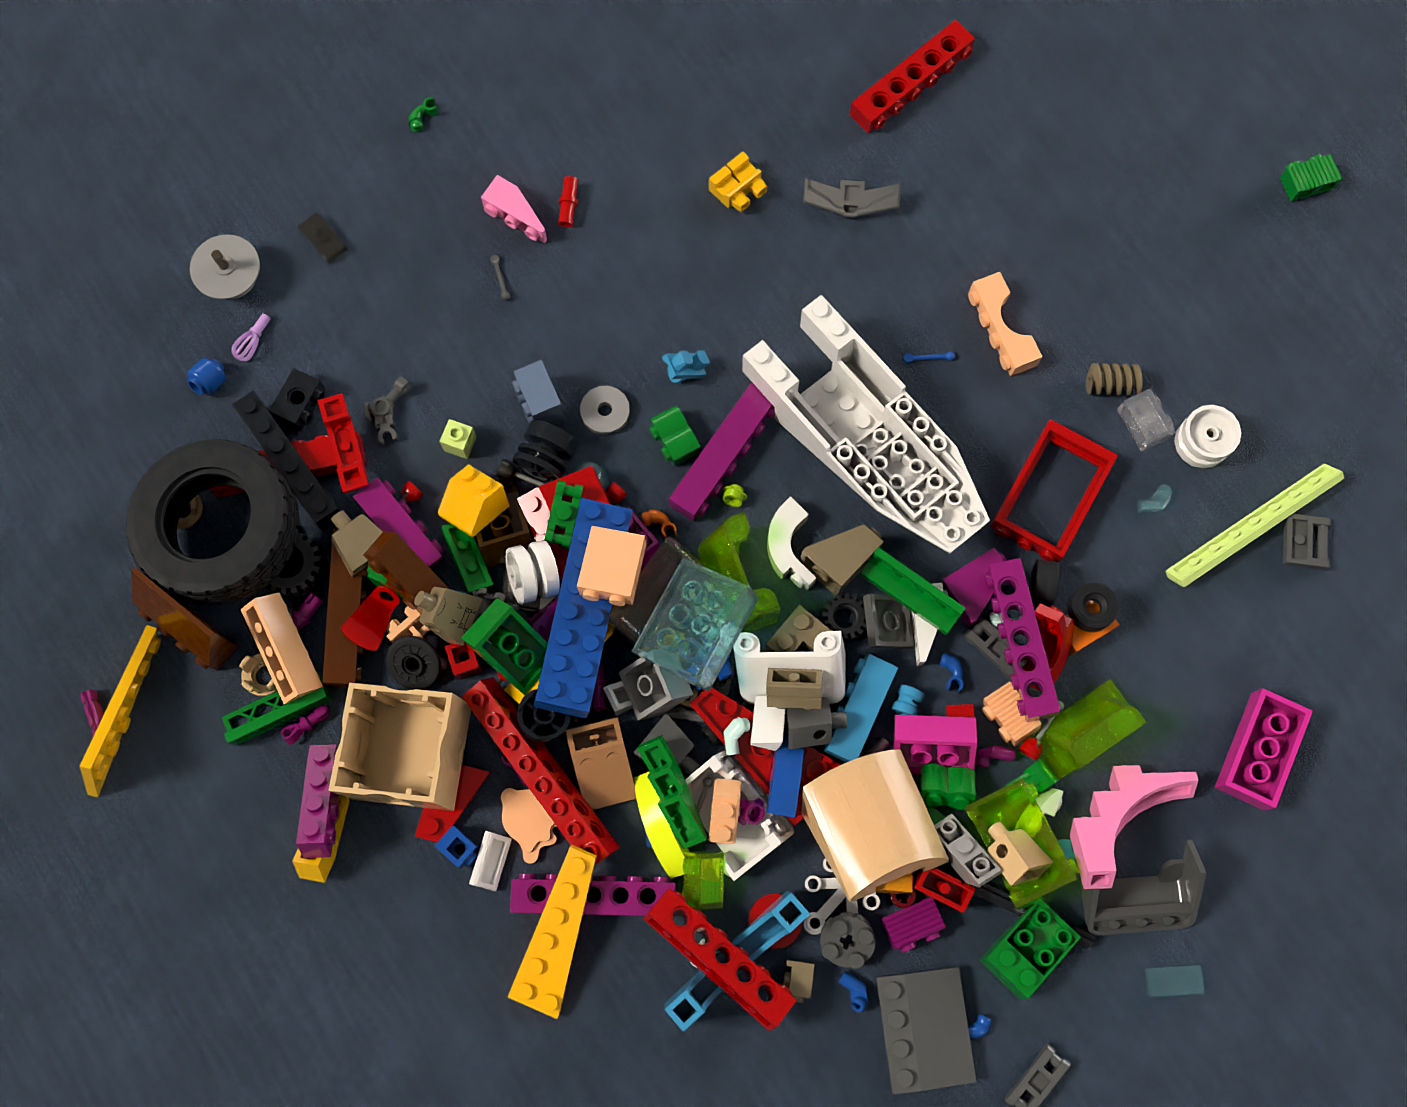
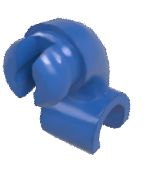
M944 653L939 664L941 667H946L953 674V677L946 684V690L949 689L952 682H955L959 687L958 694L964 684L962 681V665L957 657Z
M981 1014L978 1015L977 1021L968 1027L969 1037L979 1038L984 1036L990 1030L991 1019Z

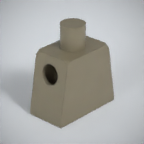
M342 510L331 518V521L339 529L332 535V542L349 574L353 577L368 566L369 561L363 554L383 531L365 515L361 514L354 520H351Z

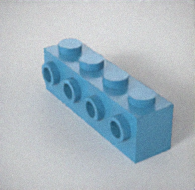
M871 654L865 656L864 659L860 658L854 668V672L857 675L853 683L849 682L846 686L843 706L839 705L835 712H846L847 728L832 729L831 742L824 744L822 752L845 763L859 757L898 667Z

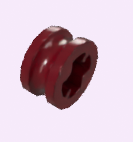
M913 887L910 897L906 898V903H900L901 899L897 900L896 894L890 893L892 903L899 908L911 906L916 898Z

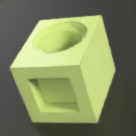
M449 419L439 442L445 452L468 459L477 436L473 427Z

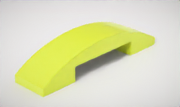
M649 772L634 777L639 812L658 860L670 879H673L696 869L688 848H682L658 806L660 798L647 777Z

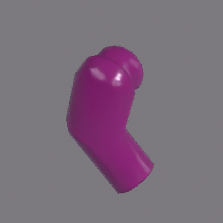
M998 745L980 749L976 752L975 764L978 767L986 768L990 765V759L994 758L1012 762L1015 758V750Z

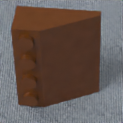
M136 567L131 570L132 603L140 608L137 613L148 622L153 619L159 624L156 627L157 630L167 638L172 635L178 641L175 645L186 654L190 651L197 657L194 661L206 670L211 667L218 671L236 651L238 646L182 599L160 587L147 577L144 572Z

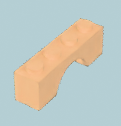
M997 272L974 281L969 290L968 297L970 303L976 306L979 312L981 325L986 327L990 334V343L994 349H997L1000 355L1002 368L1007 370L1011 377L1036 367L1042 359V355L1032 335L1017 334L1011 331L1003 322L1001 307L1006 303L1010 291L1001 273Z

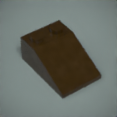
M516 481L502 484L510 506L476 534L479 549L487 568L505 563L506 550L508 548L521 545L527 550L529 544L533 542L528 522L517 500L520 495Z

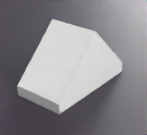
M622 681L603 688L616 716L633 708Z

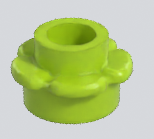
M732 484L723 489V501L730 506L739 507L742 505L743 500L747 499V494L744 493V489L739 485Z

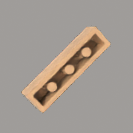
M280 592L254 598L240 609L283 704L292 702L323 687Z

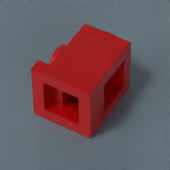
M464 642L463 646L457 644L445 646L453 675L458 680L483 672L477 653L467 643ZM469 654V659L461 662V656Z

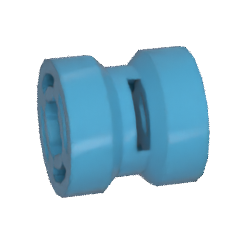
M900 685L897 692L899 698L893 703L891 710L898 715L917 716V706L923 701L925 694L916 688Z

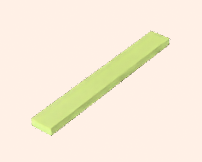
M1327 464L1321 465L1165 571L1167 578L1182 587L1187 586L1343 480V471Z

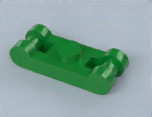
M558 480L544 540L549 545L555 543L562 545L561 548L569 549L583 490L582 485L570 486L566 485L565 481ZM562 495L572 496V503L561 501ZM555 528L565 530L564 535L554 533Z

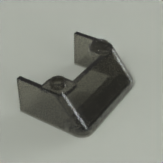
M668 537L640 573L633 605L616 606L609 618L615 640L640 657L659 647L663 640L660 636L661 628L690 588L694 589L696 586L700 588L705 581H708L707 568L672 537Z

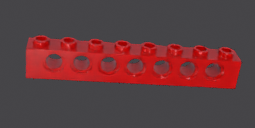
M494 677L480 680L461 696L570 845L597 855L595 866L620 848L545 745L526 738L519 729L517 722L518 709Z

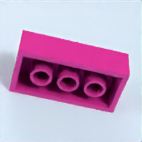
M1264 688L1251 693L1214 788L1263 811L1275 809L1313 711Z

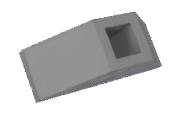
M953 814L934 825L949 858L948 863L965 883L981 887L1002 873L1000 867Z

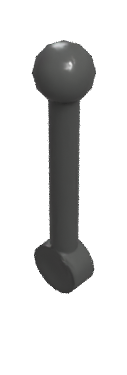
M492 255L490 262L496 270L502 291L501 298L507 301L510 299V293L506 290L499 267L500 258L498 255Z

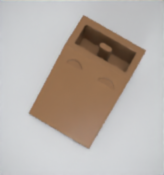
M618 717L566 730L581 795L592 810L637 799Z

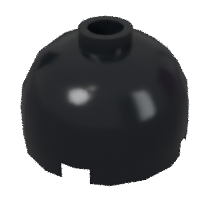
M537 689L531 690L522 698L518 705L517 722L519 729L526 738L534 742L548 743L555 741L565 733L570 724L571 715L533 707Z

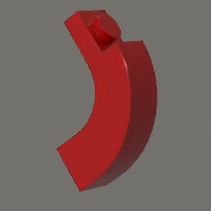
M1040 603L1035 610V615L1053 684H1055L1069 655L1074 623L1073 619L1064 616L1060 609L1054 606L1048 607ZM1029 660L1023 667L1024 671L1035 669L1033 662ZM1030 686L1038 691H1041L1037 686Z

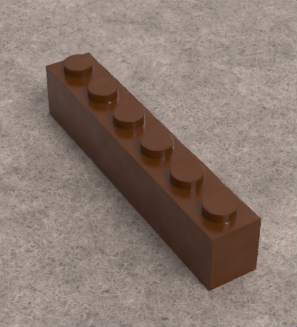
M333 529V534L339 529ZM333 542L322 685L323 687L348 688L349 683L361 680V665H356L357 655H362L363 647L347 638L342 632L341 626L366 599V589H361L362 579H367L368 566L352 577Z

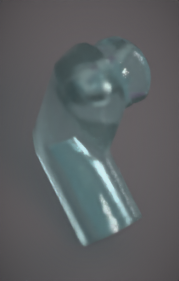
M1160 485L1151 499L1138 500V512L1164 510L1172 497L1170 486Z

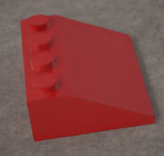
M593 466L541 485L517 498L536 541L544 540L558 480L565 481V484L570 486L582 485L581 498L610 504ZM562 495L561 501L572 503L573 497ZM555 528L554 533L564 535L565 530ZM551 543L549 546L556 561L561 587L569 549L561 548L562 545Z

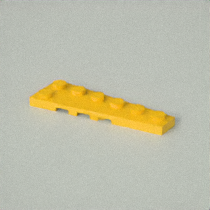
M571 845L508 994V998L555 1019L558 1018L561 1012L581 919L597 855L574 845Z

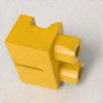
M744 151L727 163V167H722L709 178V191L728 209L733 206L740 212H743L750 205V199L746 194L751 191L756 198H760L766 193L767 185L761 179L762 171L756 169L749 162V157Z

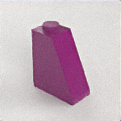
M995 548L963 566L941 582L943 590H947L948 596L966 608L960 617L967 627L974 624L993 595V589L987 588L985 574L988 573L989 565L1007 561L1005 556L1001 552H997Z

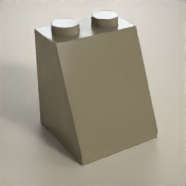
M863 524L807 546L802 551L800 562L824 587L836 596L859 575L872 558L878 547L881 548L884 541L881 540L882 536L873 527L868 528Z

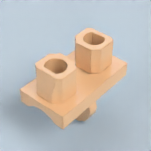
M408 606L404 611L408 618L401 624L397 619L391 620L386 628L388 632L387 637L392 643L405 636H417L424 639L423 636L430 631L429 628L420 622L421 614Z

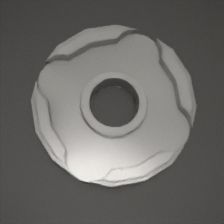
M598 386L591 389L583 397L580 405V415L584 425L591 432L599 435L616 433L627 424L630 416L629 402L625 394L619 389L611 386ZM601 406H610L612 412L607 416L600 415L598 410Z

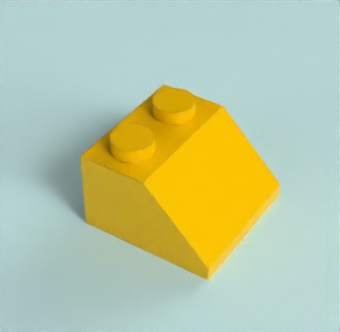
M468 464L449 480L438 514L466 534L474 537L510 505L502 484Z

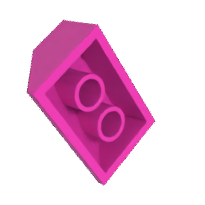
M895 715L894 750H901L911 774H919L923 764H939L948 768L967 767L974 770L977 749L976 718Z

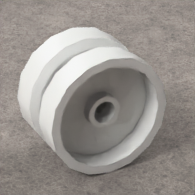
M1216 405L1201 406L1194 410L1177 429L1174 440L1176 451L1182 460L1191 466L1202 469L1214 467L1236 449L1240 443L1241 429L1233 413L1224 407Z
M547 541L532 542L527 550L521 545L510 547L506 550L505 558L508 578L519 604L523 605L534 602L537 595L547 599L559 594L558 569Z

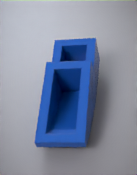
M783 733V742L774 753L766 813L795 818L804 747L789 749L786 733Z

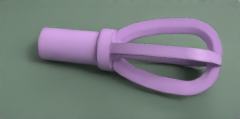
M262 313L255 325L234 342L231 351L236 359L239 361L251 359L258 346L262 331L271 320L269 316ZM242 340H244L242 344L239 346V348L236 350L237 346L241 343ZM250 340V342H249V344L247 345V347L245 348V350L239 355L240 351L243 349V347H244V346L247 344V342Z

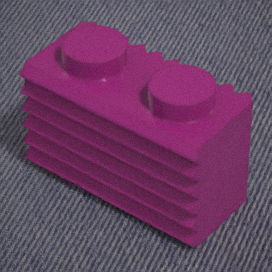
M932 897L923 899L909 907L880 918L893 950L900 948L902 953L917 947L915 941L924 937L927 942L940 937V930L946 928Z

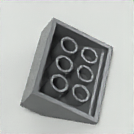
M959 967L877 976L892 1093L920 1092L976 1082Z

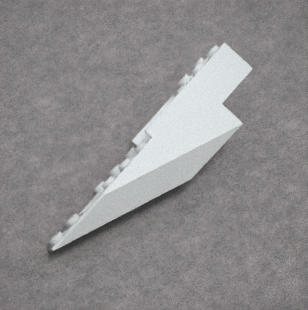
M820 295L802 309L800 327L833 362L830 372L799 394V380L763 340L743 355L742 371L775 407L774 419L875 510L949 554L952 553L990 521L957 446L905 391L906 386L829 302Z

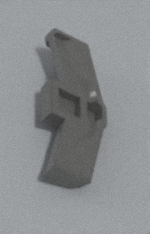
M805 178L803 203L840 214L845 218H857L861 215L898 209L900 207L902 183L865 190V181L841 180L840 189Z

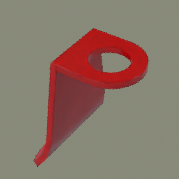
M377 586L341 626L344 635L360 647L377 651L392 612L400 602L398 593L387 586ZM380 592L391 594L394 600L391 601L383 598Z

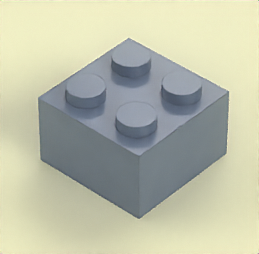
M542 360L513 371L516 380L512 381L517 398L520 404H522L528 423L532 420H541L556 425L565 421L560 400Z

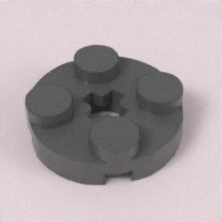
M843 912L840 916H836L833 919L832 917L829 918L821 930L820 944L822 954L826 959L841 967H852L854 969L862 967L864 962L872 956L875 949V934L868 920L853 912ZM847 935H851L854 943L846 945L840 939L841 937L846 938Z

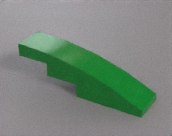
M663 735L640 744L637 750L650 771L647 777L660 798L658 806L682 848L686 849L706 841L708 837L692 794Z

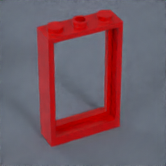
M1050 419L1041 432L990 527L994 529L997 535L1003 538L1009 537L1017 541L1019 547L1039 553L1043 560L1058 563L1068 550L1118 455ZM1049 441L1098 467L1056 546L1006 519Z

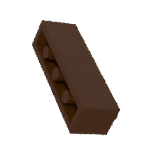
M383 531L363 554L369 561V567L387 579V586L393 591L399 592L404 597L403 602L411 609L417 610L420 614H422L423 609L414 604L415 597L420 591L430 594L434 587L449 589L396 532Z

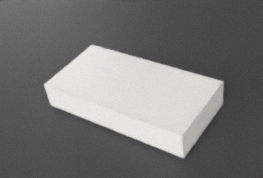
M485 831L469 884L492 891L497 890L512 838Z

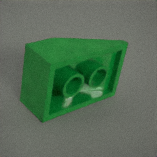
M496 598L461 639L517 690L525 695L540 678L548 643L510 605Z

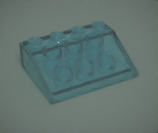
M682 558L632 652L682 680L709 692L759 597L750 586Z

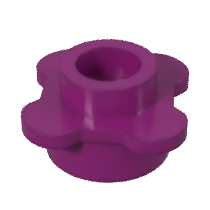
M760 798L755 800L742 799L740 801L741 812L738 822L741 825H746L747 823L758 825L761 823L765 816L763 800Z

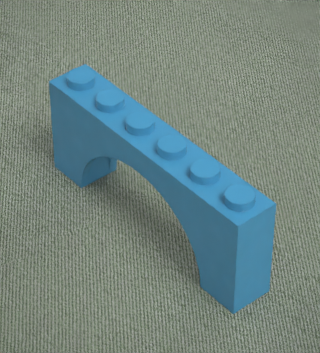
M786 891L731 943L746 950L750 956L749 959L754 961L776 941L786 934H790L810 913L791 892ZM722 952L718 953L716 959L720 963H726L725 955ZM700 970L665 1002L664 1010L684 1032L705 1012L711 1002L723 990ZM737 970V976L742 972V970Z

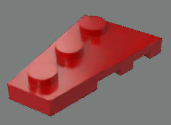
M462 765L454 811L423 808L415 837L438 842L452 826H455L465 808L476 796L477 791L491 773Z

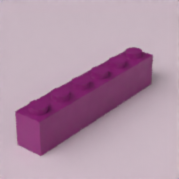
M753 382L748 386L669 497V506L693 522L698 516L702 518L710 506L707 503L711 497L714 496L716 498L724 486L722 482L725 477L733 475L738 467L736 464L740 456L745 457L752 447L750 442L754 436L758 438L766 427L764 422L768 416L771 418L774 416L775 407Z

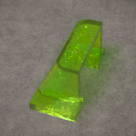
M1109 679L1062 711L1059 716H1055L1040 740L1043 750L1039 760L1043 758L1056 778L1060 780L1068 773L1082 768L1147 722L1135 707L1127 703L1114 683ZM1039 731L1031 735L1029 738H1035Z

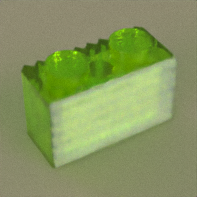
M685 852L683 854L685 856L683 862V872L685 874L683 878L685 880L683 881L682 895L686 898V903L693 909L698 910L723 908L724 852Z

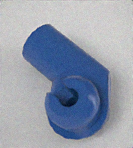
M844 971L838 983L850 990L852 1009L856 1012H863L869 1004L867 986Z

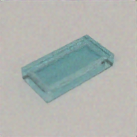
M1201 965L1144 968L1148 997L1205 993Z

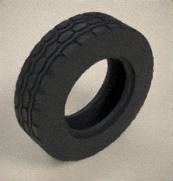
M206 439L195 441V443H188L178 447L176 450H172L148 469V472L143 475L137 484V488L133 491L129 501L130 505L127 508V525H125L126 539L129 541L127 544L131 555L135 557L134 561L140 570L153 582L185 601L188 600L191 603L201 605L205 603L207 605H222L223 603L229 604L240 601L241 598H247L257 593V590L263 589L273 581L272 579L285 567L284 564L286 561L288 562L294 550L293 547L296 545L299 533L297 531L299 528V513L297 512L299 508L296 497L293 495L294 492L283 475L258 451L236 441ZM233 486L245 490L250 500L251 517L248 528L241 540L232 549L214 558L192 559L185 557L178 544L177 526L187 504L201 492L213 487Z

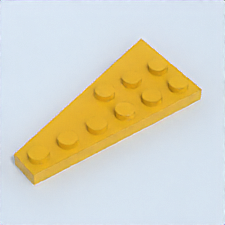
M146 625L80 764L86 791L90 796L99 797L113 757L119 749L121 736L129 728L131 722L129 715L144 676L148 673L152 655L157 653L161 643V639L158 638L157 628Z

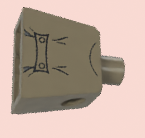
M440 587L432 588L430 594L420 591L414 600V604L423 609L419 618L423 625L446 642L462 646L464 641L461 637L472 626L482 599L479 597Z

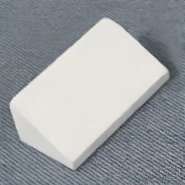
M767 696L755 697L750 745L776 751L783 742L785 709L767 707Z

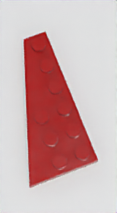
M709 686L689 703L690 706L724 745V730L732 720L738 717L749 720L750 730L744 732L738 739L740 754L733 756L763 791L769 795V782L775 751L750 745L753 712ZM804 747L795 818L787 817L794 826L804 818L801 813L803 787L824 773L840 766V764L812 747Z

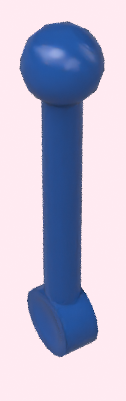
M948 351L946 354L915 356L911 353H906L903 361L906 364H910L915 360L947 359L952 361L955 358V354L952 351Z

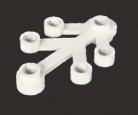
M825 858L823 860V868L827 872H833L832 869L826 866L827 860ZM809 876L805 880V888L809 892H817L819 889H837L817 913H810L803 921L804 929L808 933L814 935L821 933L827 917L846 897L837 878ZM810 879L817 880L818 887L816 889L809 888L808 881ZM876 892L863 898V906L867 910H875L880 905V899ZM870 896L876 900L874 907H869L866 903L867 898ZM846 897L847 912L858 914L857 900L849 902ZM812 918H817L820 922L817 929H813L810 926Z

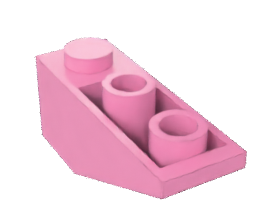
M497 175L481 196L485 212L492 217L498 216L513 229L518 228L524 231L525 235L534 241L539 240L545 244L547 241L545 228L519 188Z

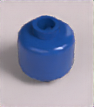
M202 358L198 360L187 372L188 386L199 395L213 394L226 380L223 372L224 366L216 359Z

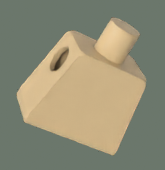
M1001 821L996 822L988 829V833L995 840L988 848V853L1000 867L1002 874L1011 886L1037 880L1054 863L1024 830L1008 831Z

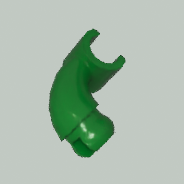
M426 98L422 105L416 107L411 112L408 120L412 131L419 132L423 129L422 117L425 113L429 116H436L438 114V108L433 106L436 104L434 98Z

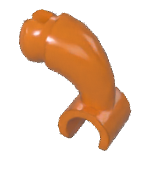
M652 509L642 513L641 516L646 526L652 523L662 525L661 531L665 540H667L665 532L668 529H672L677 536L676 526L671 523L670 519L663 512Z

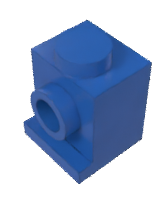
M452 826L435 845L443 855L461 869L464 865L469 868L478 856L476 852L479 847L456 826ZM463 844L465 852L459 855L456 852V848L458 845Z

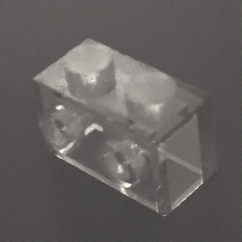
M1151 389L1124 400L1117 409L1141 452L1168 440L1175 433L1171 418L1165 415L1161 408L1162 405L1159 397L1154 395Z

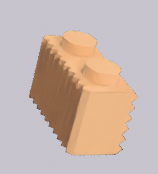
M1008 682L983 699L985 707L982 710L990 721L995 719L1000 726L998 732L1006 743L1011 741L1015 747L1038 732L1042 724L1039 720L1026 722L1025 715L1020 716L1017 707V700H1021L1017 690H1013L1012 683Z
M717 778L714 782L709 830L710 842L734 844L736 842L742 784L739 780Z

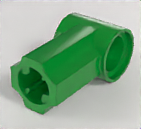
M1043 758L1026 768L1022 775L1001 789L1004 797L1014 808L1037 792H1043L1058 781Z

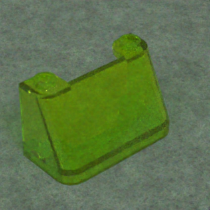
M745 512L726 519L701 541L698 548L707 580L713 588L730 634L749 632L776 623L780 613L777 598L771 590L760 588L751 591L740 562L739 546L742 541L747 540L750 530Z
M1024 778L964 807L970 819L978 827L976 829L987 849L995 842L988 833V829L996 822L1001 821L1008 831L1024 830L1054 862L1037 880L1011 886L1001 873L1006 888L1011 891L1010 898L1016 909L1020 911L1078 880L1075 874L1080 872L1073 857L1066 858L1036 801V798L1040 797L1033 782L1027 784Z

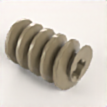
M1092 363L1086 377V391L1088 394L1091 393L1092 387H1095L1097 395H1100L1102 388H1105L1106 395L1111 394L1112 388H1115L1116 395L1121 394L1122 388H1125L1126 395L1131 394L1132 388H1135L1136 395H1140L1142 391V373L1138 364H1132L1131 366L1122 364L1119 366L1113 363L1109 366L1108 363H1102L1099 366L1098 363Z

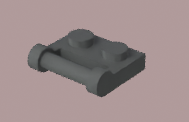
M1291 514L1284 519L1283 565L1314 568L1321 571L1330 570V560H1328V529L1331 528V519L1300 514ZM1313 527L1317 528V558H1312Z

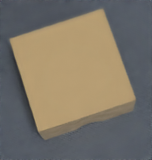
M349 683L342 718V737L335 754L329 791L353 800L454 811L471 709L463 699L453 693L418 689L403 691L386 686Z

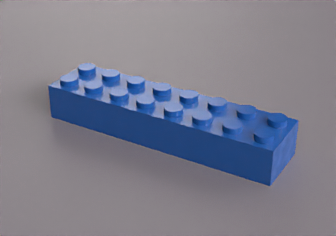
M581 498L533 707L587 718L612 604L609 603V600L598 599V601L584 599L583 595L579 594L577 583L591 527L596 526L628 532L632 509Z

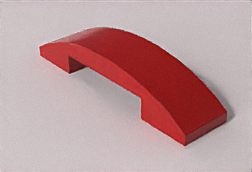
M343 393L317 400L323 423L327 428L338 468L336 470L343 493L346 494L368 487L369 482L362 452Z

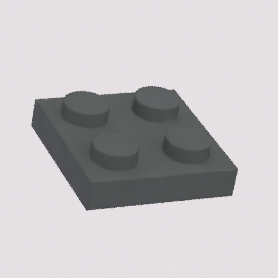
M868 594L863 596L869 648L908 649L914 647L910 610L889 595Z

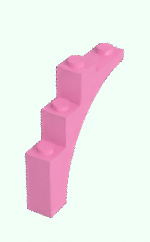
M1140 765L1113 766L1109 781L1111 791L1093 792L1090 805L1092 817L1073 818L1070 839L1084 889L1112 888L1117 871L1114 858V843L1121 830L1136 815L1154 805L1176 799L1193 798L1198 784L1196 772L1142 773Z

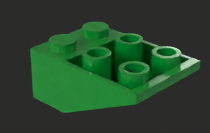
M1038 898L991 945L979 961L1019 1000L1029 999L1081 937L1041 898Z

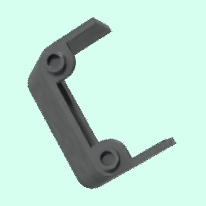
M1187 840L1183 859L1166 861L1161 866L1159 875L1116 878L1112 888L1084 889L1080 876L1085 922L1088 931L1094 935L1179 930L1193 925L1197 918L1206 878V870L1193 840Z

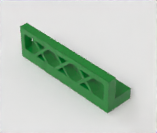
M879 547L860 574L863 578L945 635L948 634L966 609Z
M318 671L317 673H318L319 678H320V681H321V683H322V682H323V677H322L321 673ZM321 687L283 706H279L282 699L278 691H275L221 717L227 730L224 733L227 743L237 746L320 705L332 701L327 687ZM266 704L273 707L272 711L258 718L255 717L260 706ZM239 716L249 718L247 723L235 729L233 728L231 720Z

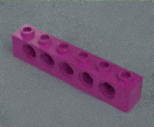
M1021 558L990 564L988 573L985 574L987 588L993 589L995 597L991 599L994 614L999 613L1001 623H998L997 627L1000 638H1005L1007 648L1004 649L1007 665L1012 664L1014 674H1011L1010 678L1013 690L1019 691L1021 699L1017 700L1020 716L1025 715L1026 722L1059 716L1061 711ZM1010 585L1015 589V593L1006 595L1001 591V587ZM1017 610L1021 613L1022 617L1019 620H1012L1008 617L1007 612ZM1017 635H1024L1028 639V643L1020 646L1014 642L1013 638ZM1024 660H1029L1033 662L1035 669L1024 671L1020 663ZM1029 686H1037L1041 690V695L1039 697H1031L1027 693V688Z
M519 874V879H512L510 913L542 914L558 875L546 874V880L535 879V874ZM600 876V881H591L589 889L592 887L599 888L601 898L596 903H590L586 898L583 915L646 916L668 888L672 891L676 890V883H670V877H654V882H643V877L627 876V882L616 881V876ZM538 886H543L547 891L546 898L541 902H537L533 898V891ZM618 888H625L629 894L628 900L623 904L616 903L613 897L614 892ZM647 888L654 890L656 893L655 901L649 905L644 904L640 898L642 891Z

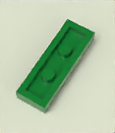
M451 523L443 525L441 528L442 534L467 594L472 595L474 590L478 591L481 588L493 589V582L474 537L466 534Z

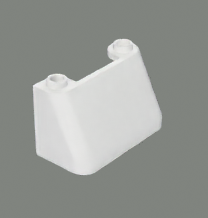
M826 631L817 635L814 641V652H760V642L754 634L747 632L733 633V648L740 694L748 704L754 705L756 696H767L768 668L822 670V698H827L829 704H834L841 701L845 696L846 653L841 631Z
M726 750L710 758L685 780L696 805L704 787L703 780L706 777H710L713 780V785L708 789L699 813L703 826L708 833L710 830L714 782L717 778L739 780L742 782L740 801L744 798L748 800L760 798L764 802L765 816L761 823L758 825L749 823L741 825L738 822L736 842L734 844L716 843L724 853L721 856V869L735 881L794 834V828L786 816L766 813L768 795L733 755H726Z

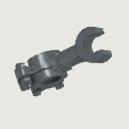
M402 376L396 380L393 389L386 397L383 395L373 400L372 403L365 402L364 413L367 419L373 421L372 415L375 416V428L380 429L377 437L382 445H386L384 437L387 434H392L395 442L399 438L396 431L392 428L395 427L392 413L395 407L393 403L412 387Z

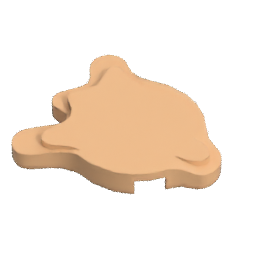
M507 788L501 794L503 826L510 837L520 844L524 861L528 864H533L538 860L541 848L556 843L557 837L553 833V829L557 826L530 789L515 790Z

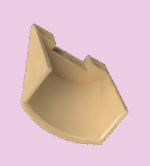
M900 749L859 757L824 773L803 787L801 813L849 902L875 893V887L922 868L923 872L948 862L949 858Z

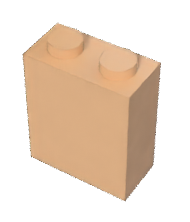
M592 526L577 583L579 594L583 595L584 599L590 601L604 599L609 600V603L616 606L633 605L646 549L645 535Z

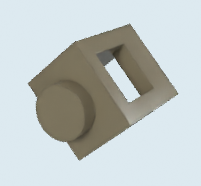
M786 960L785 966H790V972L785 971L783 985L790 989L792 992L791 996L797 1000L796 1002L803 1003L804 998H811L815 964Z

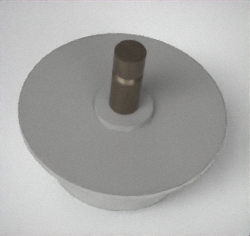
M219 235L206 240L194 252L190 262L191 279L197 289L208 297L221 300L237 299L246 295L253 288L260 271V260L255 248L247 240L235 235Z

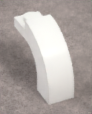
M789 497L780 506L771 521L767 539L768 556L773 569L781 579L790 573V579L799 588L803 586L808 591L815 584L816 577L795 557L790 541L793 534L807 521L809 514L792 497Z

